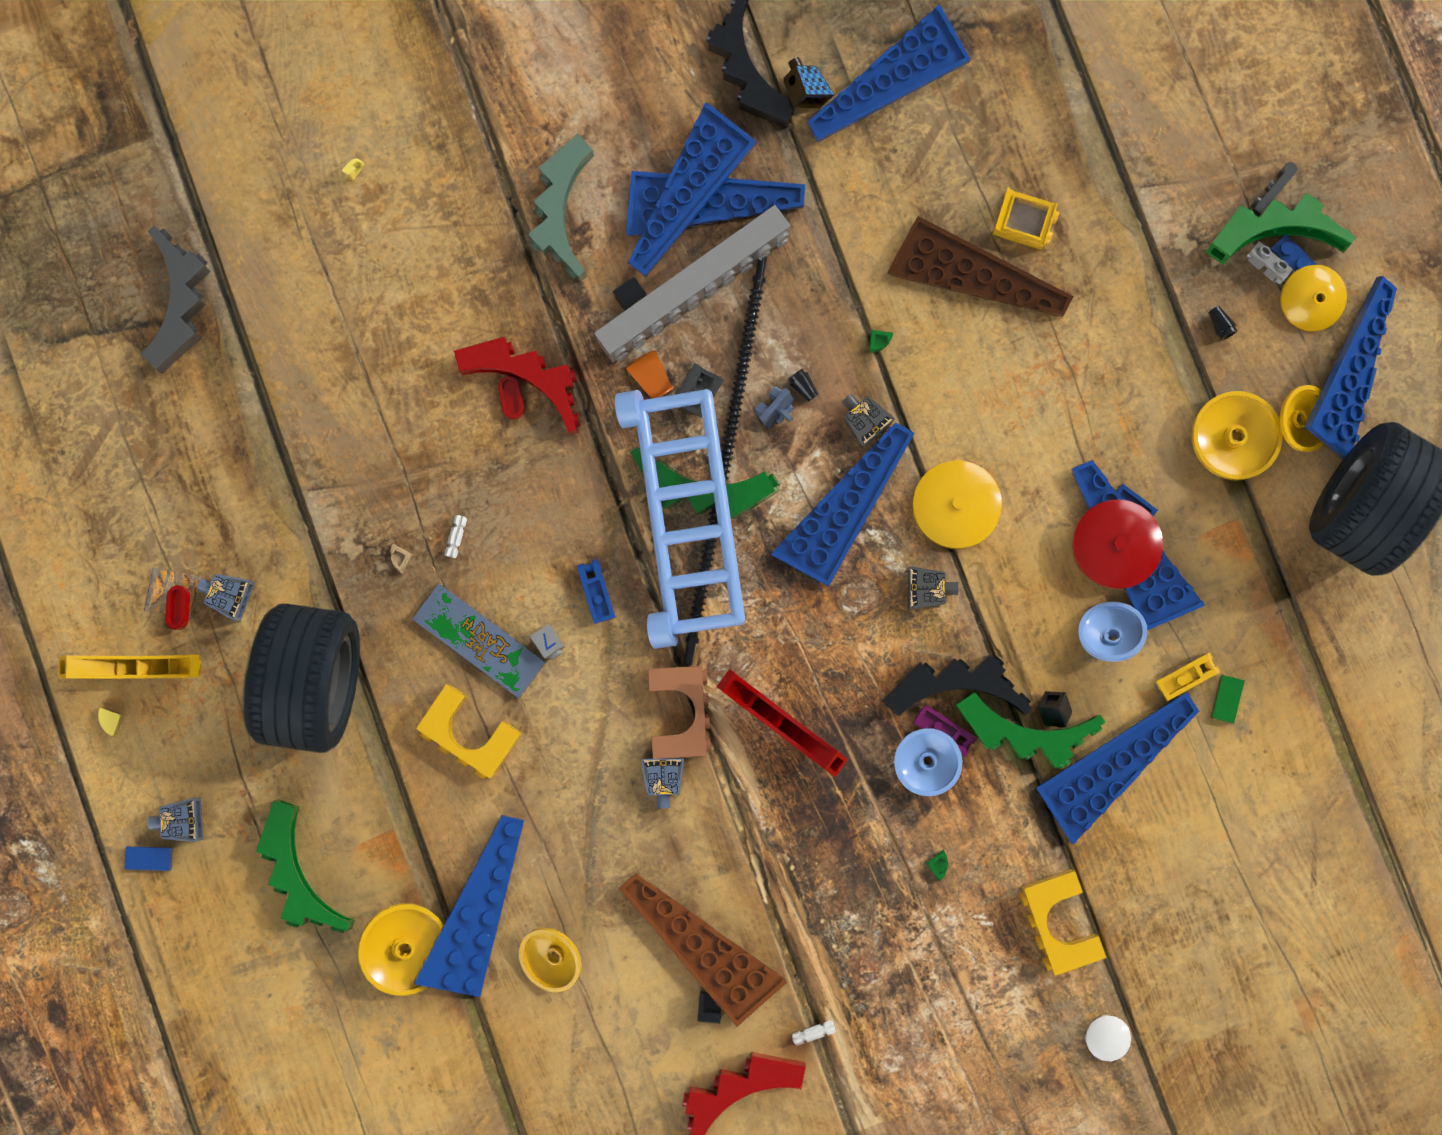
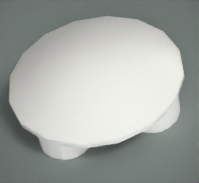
M1105 1014L1090 1024L1085 1035V1042L1095 1057L1102 1061L1111 1062L1120 1059L1127 1053L1131 1044V1034L1129 1028L1122 1020Z

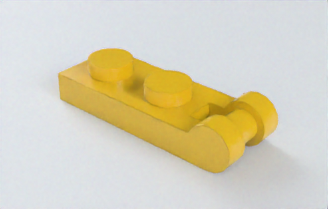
M1210 652L1201 655L1197 659L1155 681L1165 701L1171 700L1221 672L1219 667L1214 665ZM1202 664H1204L1207 669V671L1204 673L1199 667Z

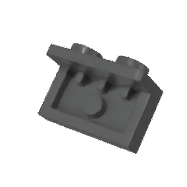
M694 363L687 372L686 378L681 387L676 391V394L708 389L712 392L714 398L724 380L720 376L704 370L699 364ZM700 404L681 407L702 418Z

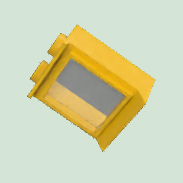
M1008 187L1004 194V200L992 235L1042 250L1045 244H1050L1053 232L1050 231L1052 224H1056L1059 216V211H1056L1058 203L1055 204L1022 194Z

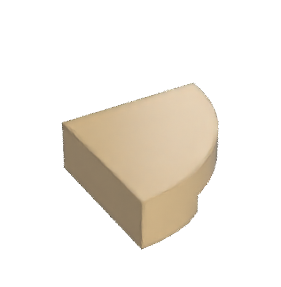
M392 544L390 549L392 564L398 572L403 574L413 554Z

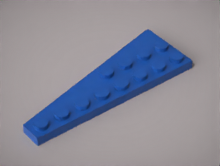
M895 422L782 541L771 555L829 587L911 441L914 432Z

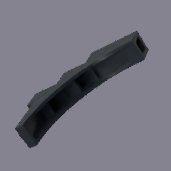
M732 0L731 7L733 8L731 13H726L722 25L716 23L714 30L710 29L707 35L708 51L727 58L723 63L721 71L724 72L725 81L742 87L737 97L740 110L787 129L795 108H793L789 98L776 91L759 74L749 57L745 45L743 20L749 0Z
M987 655L971 672L968 671L970 667L962 659L957 661L954 658L936 676L933 675L935 670L929 664L918 662L881 700L896 716H900L916 702L930 695L948 690L963 689L980 691L996 696L1025 715L1032 709L1029 705L1031 701L1023 693L1018 694L1012 689L1014 684L1006 677L1002 679L1000 677L1006 669L1002 667L1004 662L996 655L993 657Z

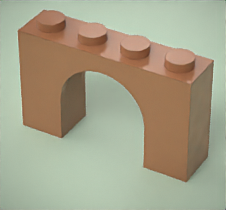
M702 666L648 669L650 692L681 691L690 697L695 706V719L687 731L678 735L652 736L653 759L707 756V751H711V738H706V729H710L709 715H705V706H709L708 693H704L703 684H708L707 671H703Z

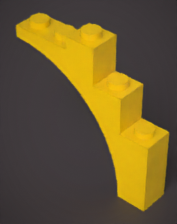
M193 654L162 656H59L58 679L198 678L202 670L200 655Z

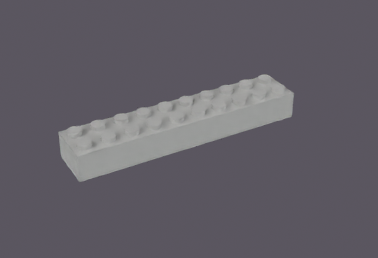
M772 206L597 330L594 334L598 344L612 363L616 360L618 362L624 360L629 355L628 352L633 348L639 349L651 335L654 337L664 331L663 327L668 323L674 324L680 320L682 313L697 308L700 305L699 301L705 297L709 299L714 296L720 286L723 284L728 286L736 279L735 276L737 274L748 272L758 258L761 261L771 254L770 251L775 247L781 248L787 244L791 225L777 206Z

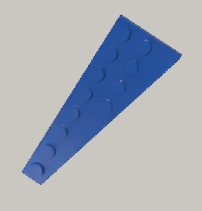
M941 5L936 6L930 14L921 19L911 31H908L902 39L894 46H891L863 74L854 79V82L845 90H842L828 105H825L808 121L807 124L817 142L832 136L970 62L971 58Z
M707 102L703 105L701 113L694 123L690 136L685 142V146L672 169L664 190L655 205L656 207L646 224L645 230L628 261L629 265L645 278L756 145V141Z
M631 171L626 236L643 234L670 174ZM728 178L688 227L758 216L774 205L777 206L780 212L804 208L805 184Z
M1384 276L1376 277L1305 425L1309 432L1343 459L1360 438L1357 432L1360 422H1364V405L1367 399L1370 398L1377 370L1374 368L1377 355L1381 354L1382 349L1379 348L1382 335L1386 334L1385 321L1392 310L1397 290Z
M1093 460L1071 469L1088 510L1105 501L1123 499L1110 485L1108 479ZM1164 551L1157 568L1145 581L1135 586L1124 588L1131 606L1143 616L1147 630L1205 606L1203 600H1200L1193 591L1192 586L1186 582L1179 573L1178 568L1164 554Z
M1187 692L1035 787L1072 845L1090 829L1092 824L1135 781L1147 765L1155 759L1177 733L1196 716L1199 710Z
M505 815L500 816L489 837L488 843L480 854L478 862L468 877V881L453 905L429 955L423 962V966L415 978V985L476 997L481 996L524 823L523 819Z

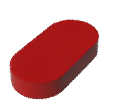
M505 376L498 383L502 411L507 418L516 420L521 418L525 412L521 386L515 377Z
M175 585L167 593L165 622L170 629L182 630L189 621L190 592L184 586Z

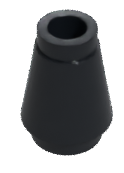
M1220 306L1208 312L1216 335L1221 340H1226L1237 333L1236 323Z
M803 368L788 378L791 382L790 385L808 402L819 395L808 372H805Z

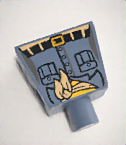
M215 574L212 582L203 578L200 579L197 591L207 594L204 604L234 621L241 622L256 582Z
M685 758L641 759L647 795H657V808H670V795H679Z
M201 797L159 807V816H150L148 818L149 830L160 829L161 839L192 842L204 840Z

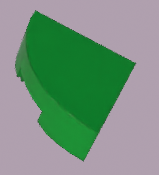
M871 330L868 353L878 352L887 347L893 333Z
M942 849L925 863L939 882L945 877L948 868V858Z

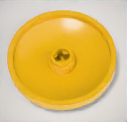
M1231 391L1214 397L1199 410L1193 422L1191 438L1197 458L1208 471L1224 479L1245 480L1261 474L1274 463L1281 450L1283 434L1277 413L1264 399L1249 392Z
M955 460L936 465L921 478L913 495L912 508L919 529L929 540L945 548L964 549L980 543L992 533L1001 515L1002 501L999 488L988 472L976 464Z
M411 903L395 904L376 913L365 925L358 942V961L367 980L380 991L398 996L415 994L428 988L415 985L414 981L444 926L440 919L427 908Z

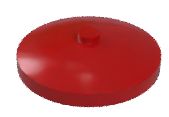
M1109 500L1095 505L1080 518L1072 537V551L1077 566L1089 580L1102 587L1124 589L1140 584L1155 571L1162 557L1163 538L1157 521L1145 508L1127 500Z

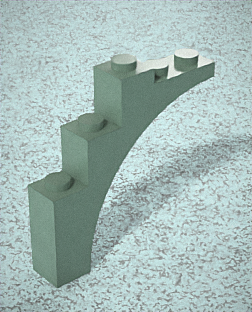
M577 134L539 167L540 179L549 188L534 200L536 206L534 211L544 221L528 235L531 239L529 244L537 253L541 251L546 256L552 250L551 256L558 263L562 261L566 265L565 271L572 279L576 277L581 282L587 275L569 246L565 227V213L573 183L584 166L594 157L593 149Z

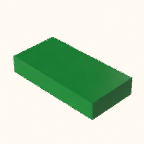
M1221 675L1211 718L1232 724L1235 723L1245 680Z

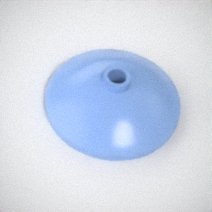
M1121 602L1100 603L1090 608L1083 615L1079 623V639L1083 648L1093 657L1103 661L1118 662L1127 660L1143 648L1147 639V625L1143 616L1132 606Z
M924 728L911 732L900 742L895 753L894 766L900 782L908 790L922 796H936L948 791L957 782L962 770V755L958 745L948 734L937 729ZM927 756L931 757L932 763L925 764L924 758Z

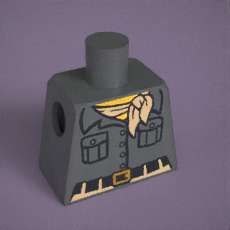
M851 393L842 401L849 410L843 417V420L861 449L895 420L892 415L868 396L859 403Z
M918 567L907 568L908 610L944 605L946 603V595H958V582H946L945 572Z

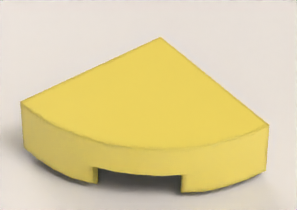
M355 158L342 171L347 178L353 181L365 166V163Z
M100 708L98 718L101 727L109 735L116 736L123 715Z

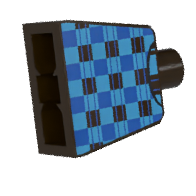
M799 57L793 58L788 62L791 70L784 77L783 81L793 108H822L834 96V93L818 67L803 65Z

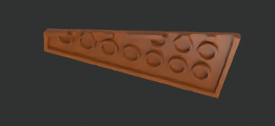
M635 873L619 887L736 1027L787 983L781 975L638 873Z

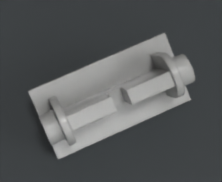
M1260 241L1246 255L1248 262L1258 270L1263 266L1267 267L1263 274L1273 283L1281 284L1293 270L1284 260H1281L1269 247L1263 245Z

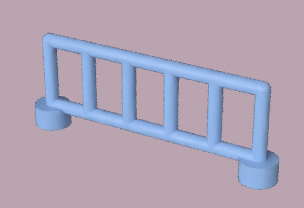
M708 389L647 400L643 399L639 390L617 393L615 396V410L620 426L622 428L637 426L664 611L648 615L647 631L651 646L654 649L672 647L677 645L678 634L742 625L745 622V613L712 392ZM696 404L701 405L705 435L653 444L648 413ZM707 448L711 474L710 480L659 488L655 457ZM708 493L714 494L718 524L669 532L665 531L661 501ZM720 537L724 569L672 576L668 545ZM721 582L727 583L731 613L678 621L675 589Z

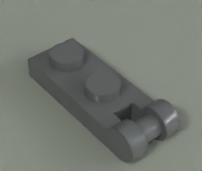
M1289 162L1285 164L1278 174L1279 180L1276 182L1273 179L1264 189L1268 193L1263 198L1259 195L1253 202L1251 207L1254 208L1252 211L1256 216L1259 217L1297 172V165L1295 163Z

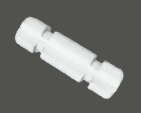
M455 515L454 527L452 526L447 542L449 546L445 549V556L450 558L457 557V547H460L464 532L463 527H465L467 522L466 517Z
M830 1020L824 1022V1025L818 1024L804 1029V1032H795L792 1034V1039L795 1046L804 1044V1041L810 1042L824 1037L825 1034H834L836 1028L833 1021Z

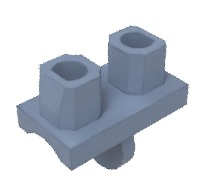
M773 387L768 395L773 401L768 407L762 402L755 408V412L768 429L775 422L780 425L784 419L788 422L793 420L789 413L794 409L791 404L795 399L786 388L781 390Z

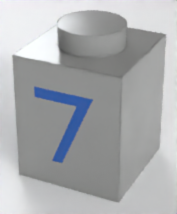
M547 624L530 636L544 659L550 657L553 660L563 653L561 649L565 646L550 624Z

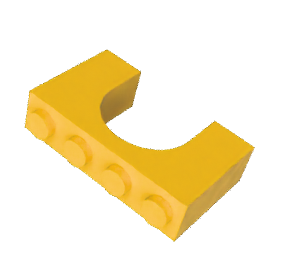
M446 684L416 729L421 732L419 736L428 742L433 740L438 743L439 746L437 748L445 754L449 755L451 752L457 756L456 761L465 767L470 765L475 768L474 773L482 779L486 780L487 777L492 779L523 733L507 722L502 721L489 741L481 748L472 750L462 747L453 736L452 722L468 696L452 685Z
M1070 869L1021 887L1020 899L1023 906H1027L1030 914L1027 915L1031 928L1035 927L1038 936L1035 937V941L1039 950L1043 949L1045 958L1042 960L1047 972L1051 971L1054 976L1106 958L1100 938L1096 934H1091L1071 942H1061L1055 940L1049 933L1047 916L1052 906L1061 900L1083 893L1074 870Z

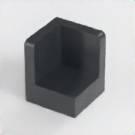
M635 277L613 291L614 297L624 311L647 296V293Z
M1044 692L1038 705L1044 725L1066 727L1072 714V708L1066 692Z
M700 992L697 1022L720 1023L721 1008L707 992Z

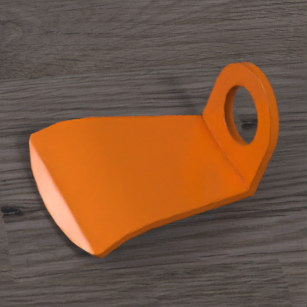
M656 350L640 356L626 368L651 399L661 397L673 389Z

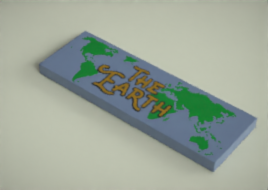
M441 584L436 586L413 617L415 622L518 698L521 697L546 663Z

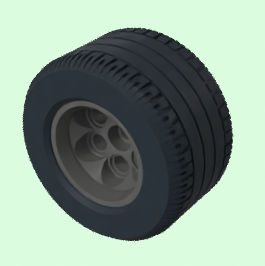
M1396 422L1381 423L1372 428L1350 450L1323 489L1309 522L1312 539L1321 547L1368 575H1385L1397 569L1420 547L1442 516V449Z
M284 603L278 604L264 615L251 647L243 698L245 726L255 742L262 745L315 753L328 752L338 745L350 717L360 659L359 629L355 620L348 613Z

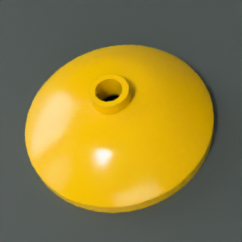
M1308 265L1293 272L1285 281L1280 296L1281 309L1286 319L1293 326L1304 331H1320L1332 326L1343 314L1347 302V291L1342 278L1334 270L1323 265ZM1318 294L1322 296V300L1320 302H1318L1316 299Z
M1302 385L1294 388L1286 396L1280 411L1282 434L1287 443L1300 452H1312L1324 445L1321 440L1305 428L1322 391L1316 386Z
M538 928L531 931L522 940L519 948L520 964L526 976L536 986L550 992H562L568 990L577 982L581 974V958L576 946L566 935L555 929Z

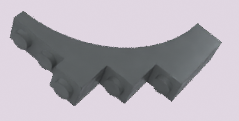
M152 226L148 233L159 246L165 259L170 281V295L162 326L155 338L141 354L157 371L164 373L201 339L196 333L199 329L190 319L206 304L201 300L203 295L194 286L211 271L206 267L208 262L199 253L194 255L191 251L186 252L179 244L174 246L170 241L172 236L164 228L159 230L157 227Z

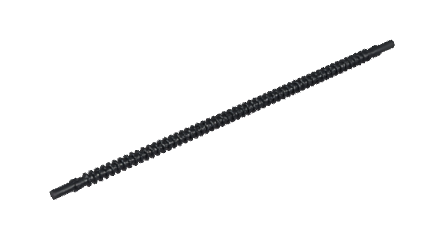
M767 257L761 261L758 258L756 274L752 278L753 289H750L752 295H749L751 301H748L750 307H747L749 313L745 314L748 318L744 320L746 326H743L745 332H742L744 338H741L743 342L740 345L742 350L739 351L741 356L737 358L740 362L736 364L738 369L735 370L737 375L734 376L736 381L733 382L735 385L732 388L734 393L731 394L733 399L729 401L731 406L728 407L730 412L727 413L729 418L726 419L728 425H725L727 431H724L726 437L722 438L725 442L721 444L723 447L721 453L725 483L729 479L727 474L730 473L728 467H731L729 462L732 461L730 456L734 454L732 449L735 448L733 442H736L734 436H737L735 430H738L736 426L739 423L737 418L740 417L738 412L742 411L740 405L743 404L741 399L744 398L742 393L745 392L743 389L746 386L744 381L747 380L745 375L749 373L746 369L750 367L748 362L751 361L749 356L752 355L750 350L753 349V346H751V343H754L752 337H755L753 332L757 330L754 326L758 324L756 319L759 318L757 315L760 312L758 307L761 306L759 300H762L760 294H763L761 289L766 280L764 273ZM714 506L711 508L712 512H709L711 518L707 519L710 522L709 525L718 524L716 508ZM705 539L706 544H703L705 549L702 550L704 555L700 557L703 561L699 563L701 565V569H698L699 572L710 571V567H713L711 561H714L712 555H715L713 549L716 548L714 543L717 542V539ZM709 584L695 588L697 593L693 596L696 599L692 601L694 607H691L693 613H690L692 619L704 617L701 613L705 611L703 605H706L704 599H707L705 593L708 592L706 587ZM698 631L688 633L685 639L687 646L683 664L692 665L695 646L699 643Z

